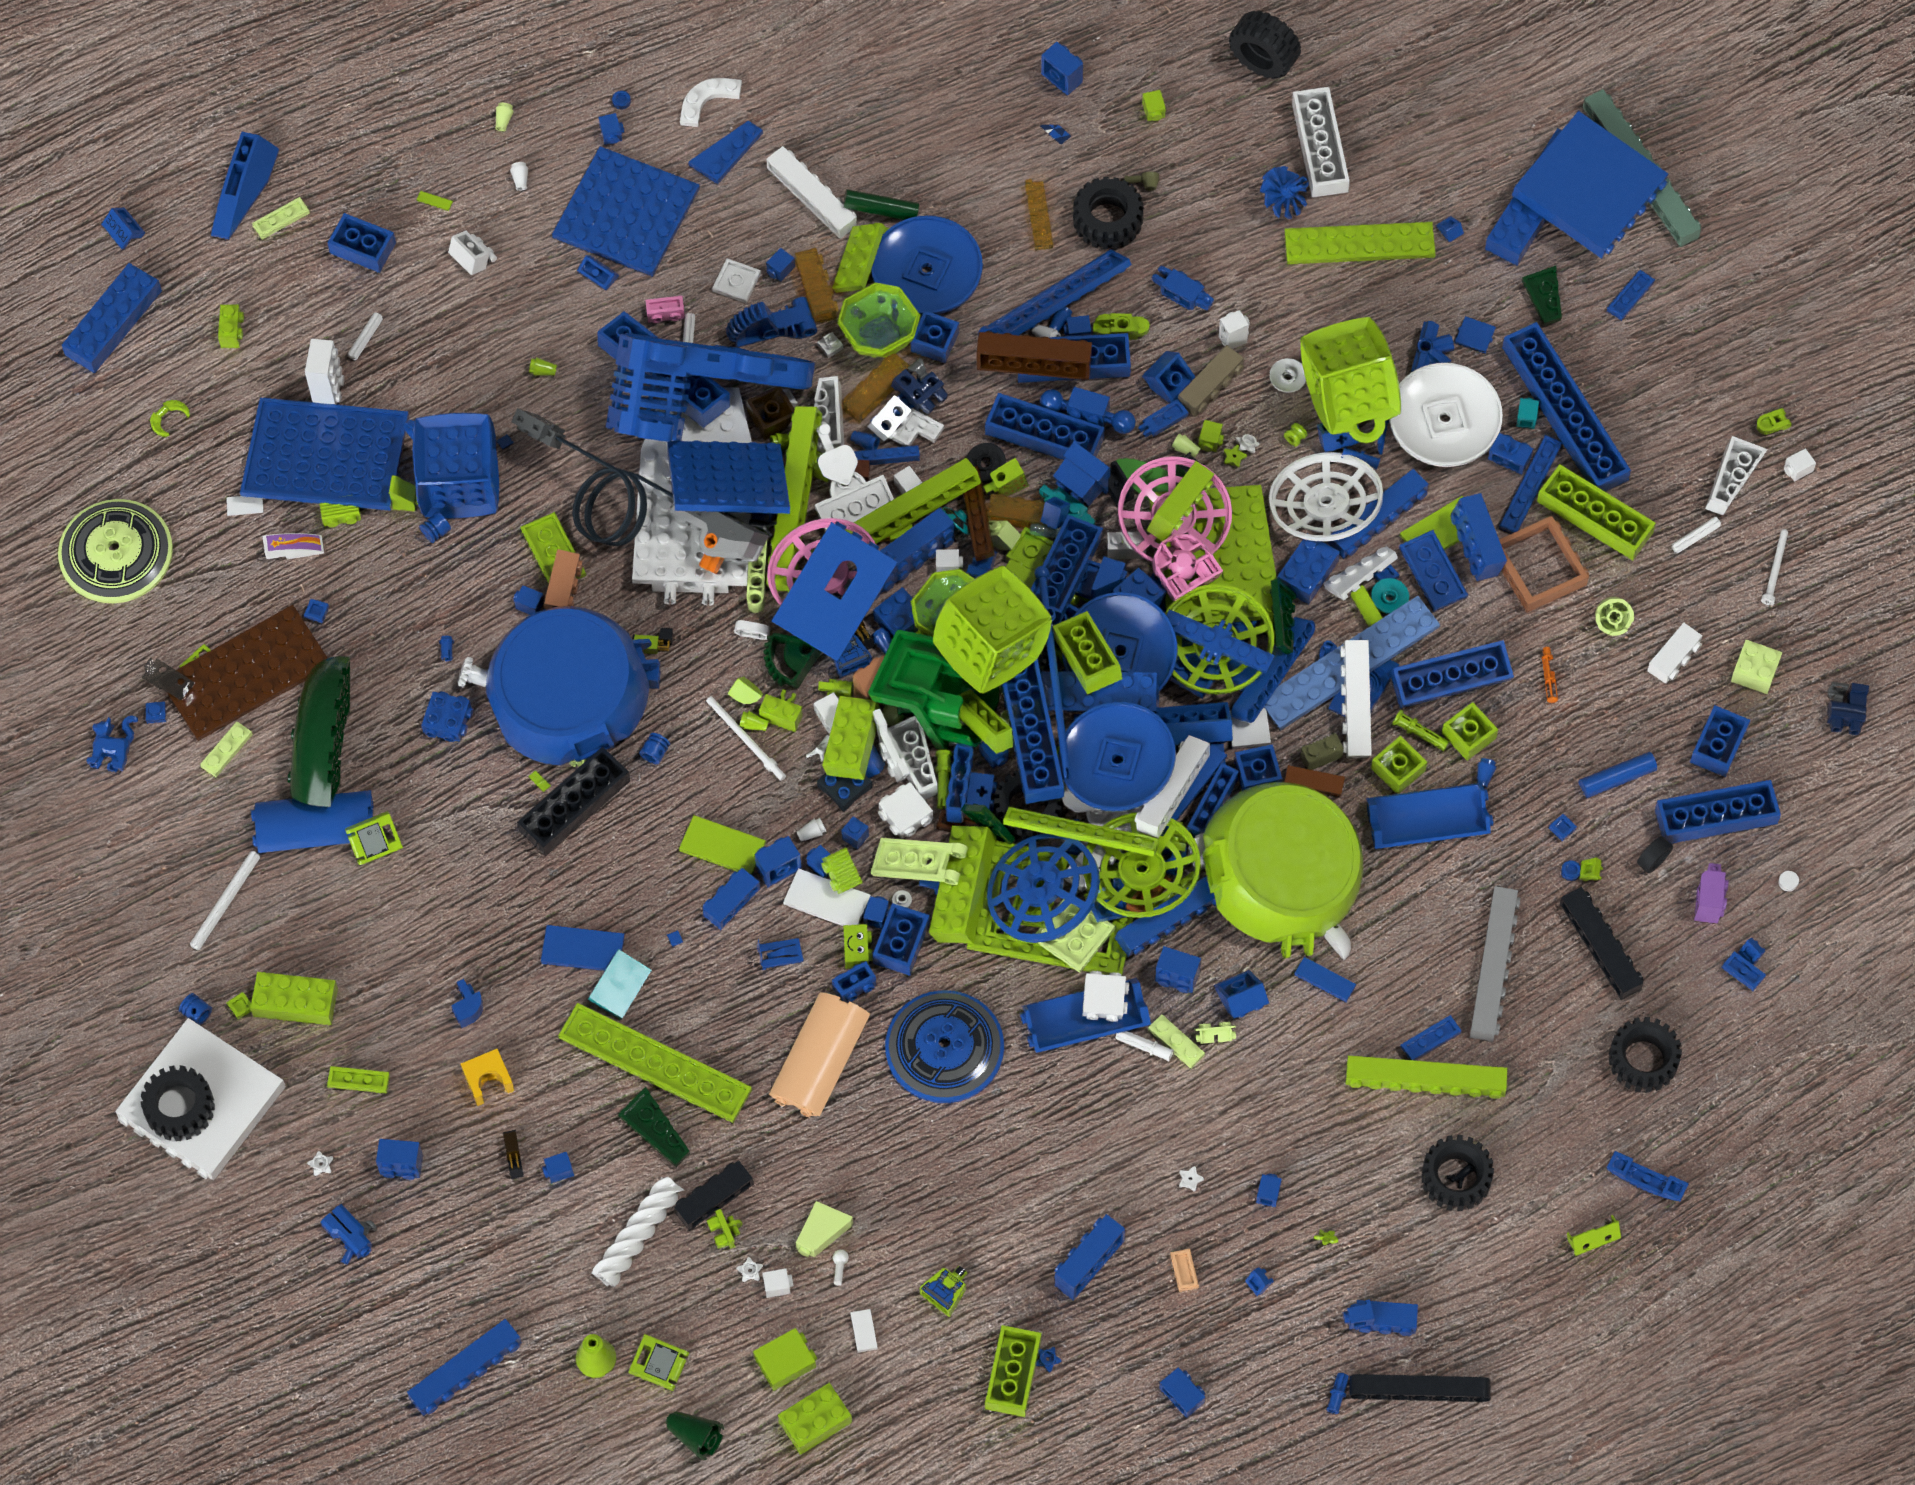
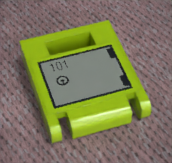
M388 811L345 828L346 834L353 833L347 837L355 857L359 858L357 860L359 865L403 848ZM389 824L394 838L388 840L382 826Z
M644 1334L628 1373L674 1391L675 1385L669 1383V1381L677 1384L686 1360L679 1356L688 1358L689 1352ZM643 1348L650 1351L644 1366L637 1363Z

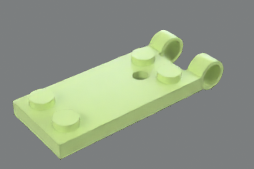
M881 838L871 874L877 877L938 881L957 885L960 873L950 869L946 870L950 855L956 858H965L968 847L961 843ZM932 859L931 863L927 864V861Z

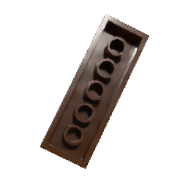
M990 331L979 332L977 370L1089 380L1092 342L1085 340L1072 341L1065 338L1050 339L1045 336L1040 338L1029 335L1018 336L1010 333L996 334Z

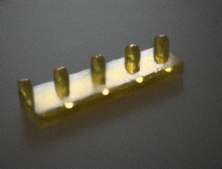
M1032 179L1025 180V191L1035 251L1053 249L1043 181L1032 182Z

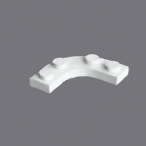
M712 78L694 86L683 101L680 125L698 127L703 105L713 98L740 99L742 80Z

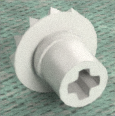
M467 657L459 674L458 685L464 687L467 681L470 684L473 683L485 687L488 670L472 665L473 658Z

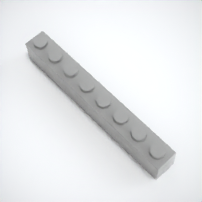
M1494 887L1470 1038L1493 1042L1494 1036L1499 1035L1500 1024H1497V1018L1502 1017L1503 1011L1500 999L1505 998L1506 988L1503 987V981H1507L1509 969L1505 968L1506 963L1511 961L1512 951H1508L1509 945H1513L1515 933H1511L1512 927H1516L1518 916L1514 915L1515 909H1519L1521 898L1517 897L1518 890Z

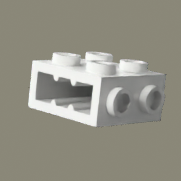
M910 782L899 786L895 793L890 796H884L880 803H878L880 818L883 821H887L890 824L889 828L895 836L898 835L901 839L911 837L917 829L929 825L933 819V810Z
M1090 971V974L1086 973L1082 1016H1087L1086 1019L1089 1020L1106 1018L1110 1022H1117L1118 1019H1122L1123 1014H1127L1128 1002H1124V994L1128 995L1129 983H1125L1126 977L1121 976L1122 974L1110 973V975H1102V972Z

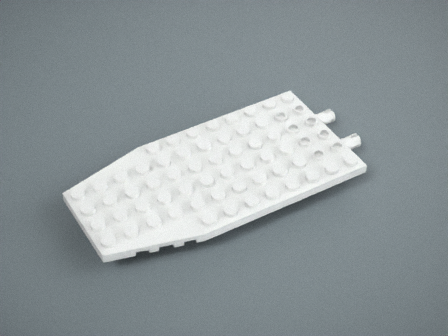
M723 387L730 393V407L704 428L682 412L681 417L685 418L681 441L752 442L739 388ZM655 409V411L665 412V410ZM670 411V414L677 415V412ZM645 439L641 448L639 475L672 492L667 441ZM639 479L646 492L647 513L643 526L635 537L632 583L652 584L653 592H665L664 603L669 605V599H671V605L676 603V592L703 593L702 604L707 606L709 598V606L714 604V593H729V586H747L748 562L724 560L717 574L700 567L699 563L704 555L699 546L701 530L693 529L690 525L674 518V514L670 512L674 504L673 498ZM638 492V501H637L636 522H637V519H638V516H639V511H640V496H639V492ZM727 512L749 524L751 513Z

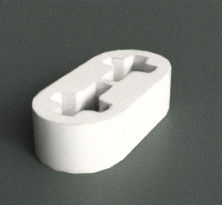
M744 620L736 621L734 633L739 636L767 640L766 638L770 636L771 628L765 624Z

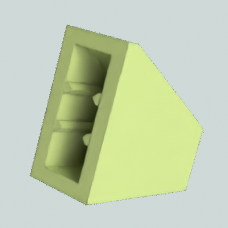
M816 1201L796 1241V1250L803 1256L809 1257L810 1255L816 1257L852 1227L853 1217Z

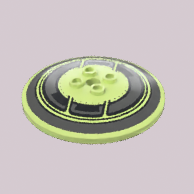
M113 499L87 507L70 521L60 539L58 560L63 576L76 592L97 602L122 603L145 595L162 580L171 563L173 544L166 523L153 509L136 501ZM112 544L119 545L117 550L109 549Z

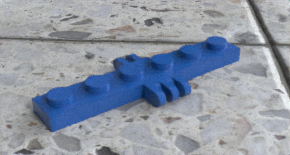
M1170 609L1166 615L1177 636L1204 647L1199 658L1204 659L1206 653H1208L1206 661L1211 662L1213 656L1216 657L1214 665H1218L1223 655L1267 674L1275 658V655L1232 637L1233 632L1230 630L1233 624L1228 623L1225 629L1223 628L1226 623L1224 620H1221L1219 626L1215 625L1214 628H1211Z

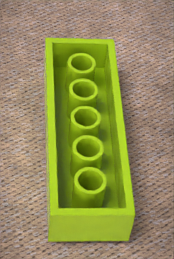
M1560 464L1538 494L1537 502L1632 561L1654 533L1656 522Z
M952 826L949 843L964 844L968 847L965 858H956L950 855L946 870L950 869L960 873L958 884L950 885L945 882H940L929 929V933L937 942L969 944L974 942L996 836L989 827Z

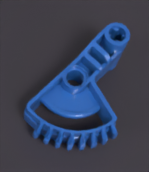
M798 297L791 302V307L788 308L786 305L784 306L785 310L781 311L780 308L778 312H771L764 302H757V304H751L748 308L745 307L743 311H739V314L734 315V318L730 319L726 327V334L729 340L733 341L735 346L739 348L779 336L803 339L815 335L818 330L807 298Z

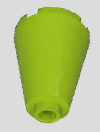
M596 1334L586 1336L576 1352L578 1368L585 1376L591 1378L605 1376V1374L612 1371L616 1363V1352L612 1344Z

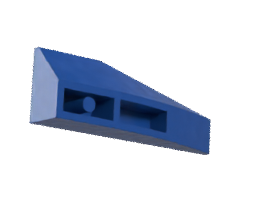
M241 132L220 195L211 236L229 240L270 179L279 148L260 135Z

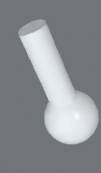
M841 1249L833 1254V1261L836 1264L835 1285H842L844 1265L849 1259L848 1253Z

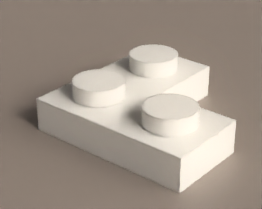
M912 408L908 414L910 418L903 426H899L898 432L892 440L904 447L911 446L919 434L935 443L944 430V425Z

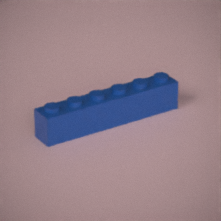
M1412 469L1383 492V502L1380 511L1367 527L1349 537L1328 541V544L1340 551L1339 555L1343 559L1348 555L1352 556L1358 550V547L1362 544L1366 545L1374 534L1381 533L1389 522H1395L1403 511L1410 510L1418 499L1422 500L1428 494L1429 484ZM1377 500L1370 502L1365 507L1359 519L1365 521L1373 513ZM1352 524L1342 530L1334 531L1331 535L1348 531L1357 526Z
M1207 876L1199 880L1191 894L1174 909L1160 915L1138 918L1119 930L1115 940L1128 957L1132 954L1135 956L1140 954L1148 944L1151 946L1156 944L1164 934L1167 936L1172 934L1176 930L1175 927L1180 924L1182 926L1188 924L1192 920L1191 917L1196 914L1198 916L1202 915L1208 910L1207 907L1212 904L1216 906L1214 893H1210ZM1175 895L1163 904L1154 908V910L1161 909L1165 906L1172 904L1174 901L1179 899L1181 895Z
M505 1318L407 1391L409 1399L423 1416L427 1413H433L443 1401L447 1402L452 1399L454 1393L459 1389L467 1388L471 1383L470 1381L475 1377L483 1376L491 1365L499 1364L506 1354L515 1352L522 1343L520 1336Z

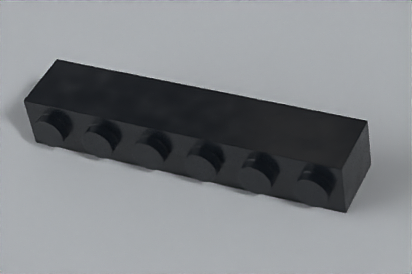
M1581 886L1562 896L1560 906L1620 1000L1642 990L1644 979L1639 971L1636 972L1632 959L1623 952L1621 942L1615 939L1611 926L1602 919L1603 916L1598 907L1595 908L1589 892H1585Z

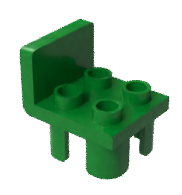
M903 630L895 632L868 691L869 696L874 702L910 709L935 749L947 750L949 742L976 747L982 741L968 726L962 725L960 722L959 714L964 700L961 696H958L959 694L971 689L993 711L996 710L1000 697L999 687L985 693H979L968 684L933 643V637Z

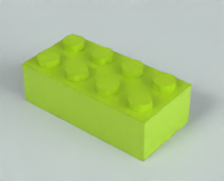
M1088 611L1052 626L1056 643L1087 695L1122 680L1120 664Z
M839 696L822 764L828 776L865 779L877 730L873 711L880 709L878 702L870 699Z
M257 972L250 1009L253 1017L332 1025L338 987L335 980Z
M1001 1326L985 1400L986 1410L1021 1417L1026 1416L1042 1333Z

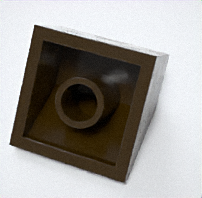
M776 386L746 400L747 413L764 440L775 435V433H781L792 422L791 416L795 409L780 386Z

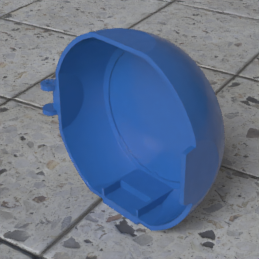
M574 606L545 609L517 623L503 637L494 651L486 678V695L506 742L516 751L532 760L561 766L573 760L580 762L591 757L602 746L608 750L615 747L614 743L628 738L640 722L647 705L649 680L645 670H654L660 666L658 659L646 660L642 650L652 645L650 639L632 640L629 633L608 616L594 610Z

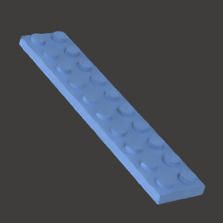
M1416 596L1350 640H1368L1370 673L1438 629L1440 624L1420 597ZM1340 646L1276 688L1264 708L1280 731L1341 692V684H1344V676H1341V665H1344V657H1340Z

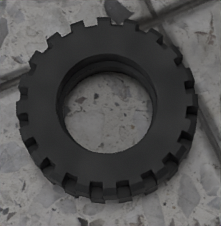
M1251 11L1244 14L1230 33L1229 44L1231 51L1234 52L1233 55L1247 69L1254 71L1259 76L1263 75L1265 78L1277 79L1285 76L1301 54V44L1294 31L1284 21H1280L1278 17H1273L1267 12Z
M1103 177L1101 180L1096 178L1092 180V183L1087 182L1083 189H1079L1074 199L1073 225L1077 229L1076 233L1079 237H1083L1085 243H1092V247L1098 248L1099 246L1103 250H1108L1110 247L1118 249L1120 245L1122 247L1128 245L1129 240L1133 241L1136 238V234H1139L1141 231L1144 209L1140 193H1137V189L1133 185L1129 186V182L1125 180L1123 182L1119 181V178L1116 177L1113 179ZM1112 204L1121 208L1125 215L1114 222H1103L1096 219L1091 212L1100 205Z

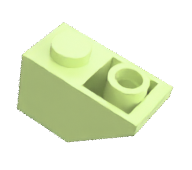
M989 520L993 546L1000 550H1012L1021 534L1008 521Z

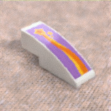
M285 533L263 536L264 551L267 559L286 556L288 560L324 554L322 535Z

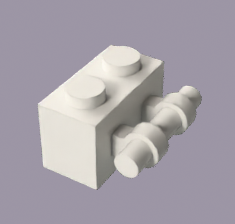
M467 231L452 236L448 253L471 275L485 270L488 259L491 262L497 260L494 251L490 247H486L480 237H476L474 234L470 235Z

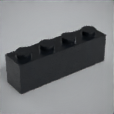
M739 1160L735 1163L731 1162L719 1175L714 1174L711 1176L708 1183L696 1187L687 1198L679 1199L675 1204L676 1206H674L675 1214L686 1228L691 1231L713 1215L715 1211L721 1209L754 1185L753 1177Z

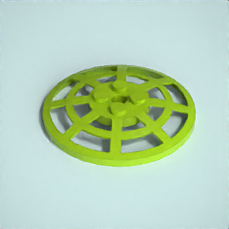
M1224 584L1199 586L1174 601L1165 612L1166 615L1169 609L1175 612L1184 602L1199 595L1201 607L1193 610L1186 617L1193 619L1203 613L1206 622L1202 624L1214 628L1215 625L1219 626L1221 620L1213 619L1211 611L1228 612L1229 614L1223 628L1226 629L1228 623L1232 624L1235 618L1238 617L1248 629L1238 633L1235 627L1232 626L1230 630L1233 632L1232 637L1239 640L1250 638L1251 645L1257 647L1256 635L1267 632V652L1273 653L1274 630L1267 611L1256 598L1234 586ZM1206 593H1227L1238 598L1233 607L1223 604H1209ZM1244 601L1251 604L1258 611L1265 624L1253 627L1250 620L1240 612ZM1176 635L1177 656L1193 674L1188 681L1183 679L1175 670L1172 675L1190 689L1206 694L1232 693L1250 685L1262 674V672L1257 671L1249 680L1234 687L1231 677L1238 675L1248 666L1241 664L1237 669L1229 672L1226 663L1232 659L1222 655L1218 663L1221 674L1204 673L1208 664L1214 665L1216 657L1213 656L1211 662H1208L1206 660L1209 654L1206 653L1197 668L1193 667L1185 655L1196 653L1200 657L1204 647L1193 643L1191 646L1182 647V637ZM1200 677L1209 680H1224L1227 689H1205L1195 686V683Z
M1138 812L1121 815L1102 826L1115 829L1130 823L1132 833L1148 836L1137 831L1135 817ZM1171 818L1166 825L1169 827L1164 836L1160 835L1159 837L1160 844L1155 856L1131 851L1123 854L1117 848L1099 845L1106 851L1099 876L1107 890L1114 897L1107 903L1099 895H1097L1096 900L1106 909L1127 917H1152L1174 909L1191 894L1200 875V852L1192 834L1182 824ZM1176 831L1188 842L1193 852L1192 855L1182 858L1177 847L1170 841ZM1088 842L1086 848L1092 854L1097 844ZM1165 847L1170 849L1176 860L1165 862L1161 855ZM1085 855L1083 856V866L1089 865ZM1111 856L1119 860L1118 870L1107 871ZM1195 862L1194 877L1189 888L1185 889L1178 886L1182 879L1183 866ZM1139 866H1146L1147 870L1139 872L1137 868ZM1178 868L1173 883L1164 879L1166 870ZM1086 873L1083 876L1086 886L1090 891L1092 877L1091 873ZM1120 878L1125 886L1117 892L1112 887L1109 879ZM1158 885L1168 889L1161 895L1151 898L1150 890ZM1131 890L1142 891L1144 900L1131 899L1125 896ZM1172 892L1181 895L1172 904L1161 909H1153V903L1165 899ZM1120 901L1133 905H1145L1146 912L1125 911L1115 906Z

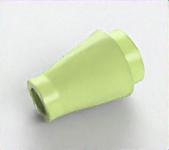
M499 103L496 107L495 129L506 131L514 112L511 104Z
M1178 434L1172 444L1175 451L1184 454L1191 452V456L1196 458L1201 449L1185 434Z

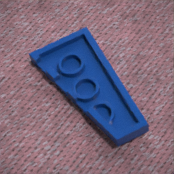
M747 121L691 159L689 166L716 184H719L761 137L763 130Z

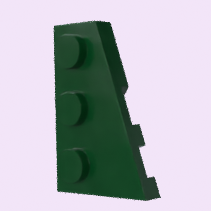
M1556 266L1522 277V283L1543 325L1547 326L1561 321L1562 313Z
M975 803L963 805L960 811L980 827H989L996 836L997 841L1012 844L1015 837L985 805Z

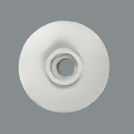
M1290 358L1277 361L1270 370L1272 385L1279 391L1286 393L1300 390L1306 383L1302 363Z

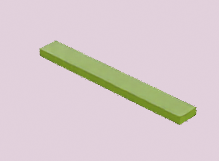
M1013 807L1008 808L1003 819L1004 825L1155 856L1160 844L1159 838Z

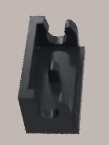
M1115 460L1110 464L1108 493L1118 507L1121 491L1128 479ZM1132 485L1126 494L1124 504L1134 499V488Z

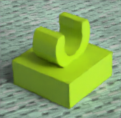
M1596 857L1581 861L1579 879L1583 881L1602 880L1600 876V871L1603 870L1601 866L1602 860Z

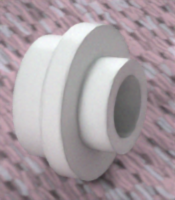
M900 890L893 895L892 902L908 908L912 903V897L907 891ZM904 897L906 900L901 902L898 899Z

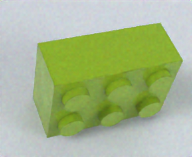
M829 1382L778 1414V1422L801 1455L851 1424L852 1415Z

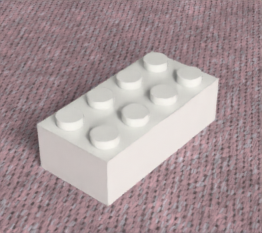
M311 339L305 375L313 403L337 405V403L341 402L340 386L344 385V375H342L340 357H337L338 349L335 348L334 341Z

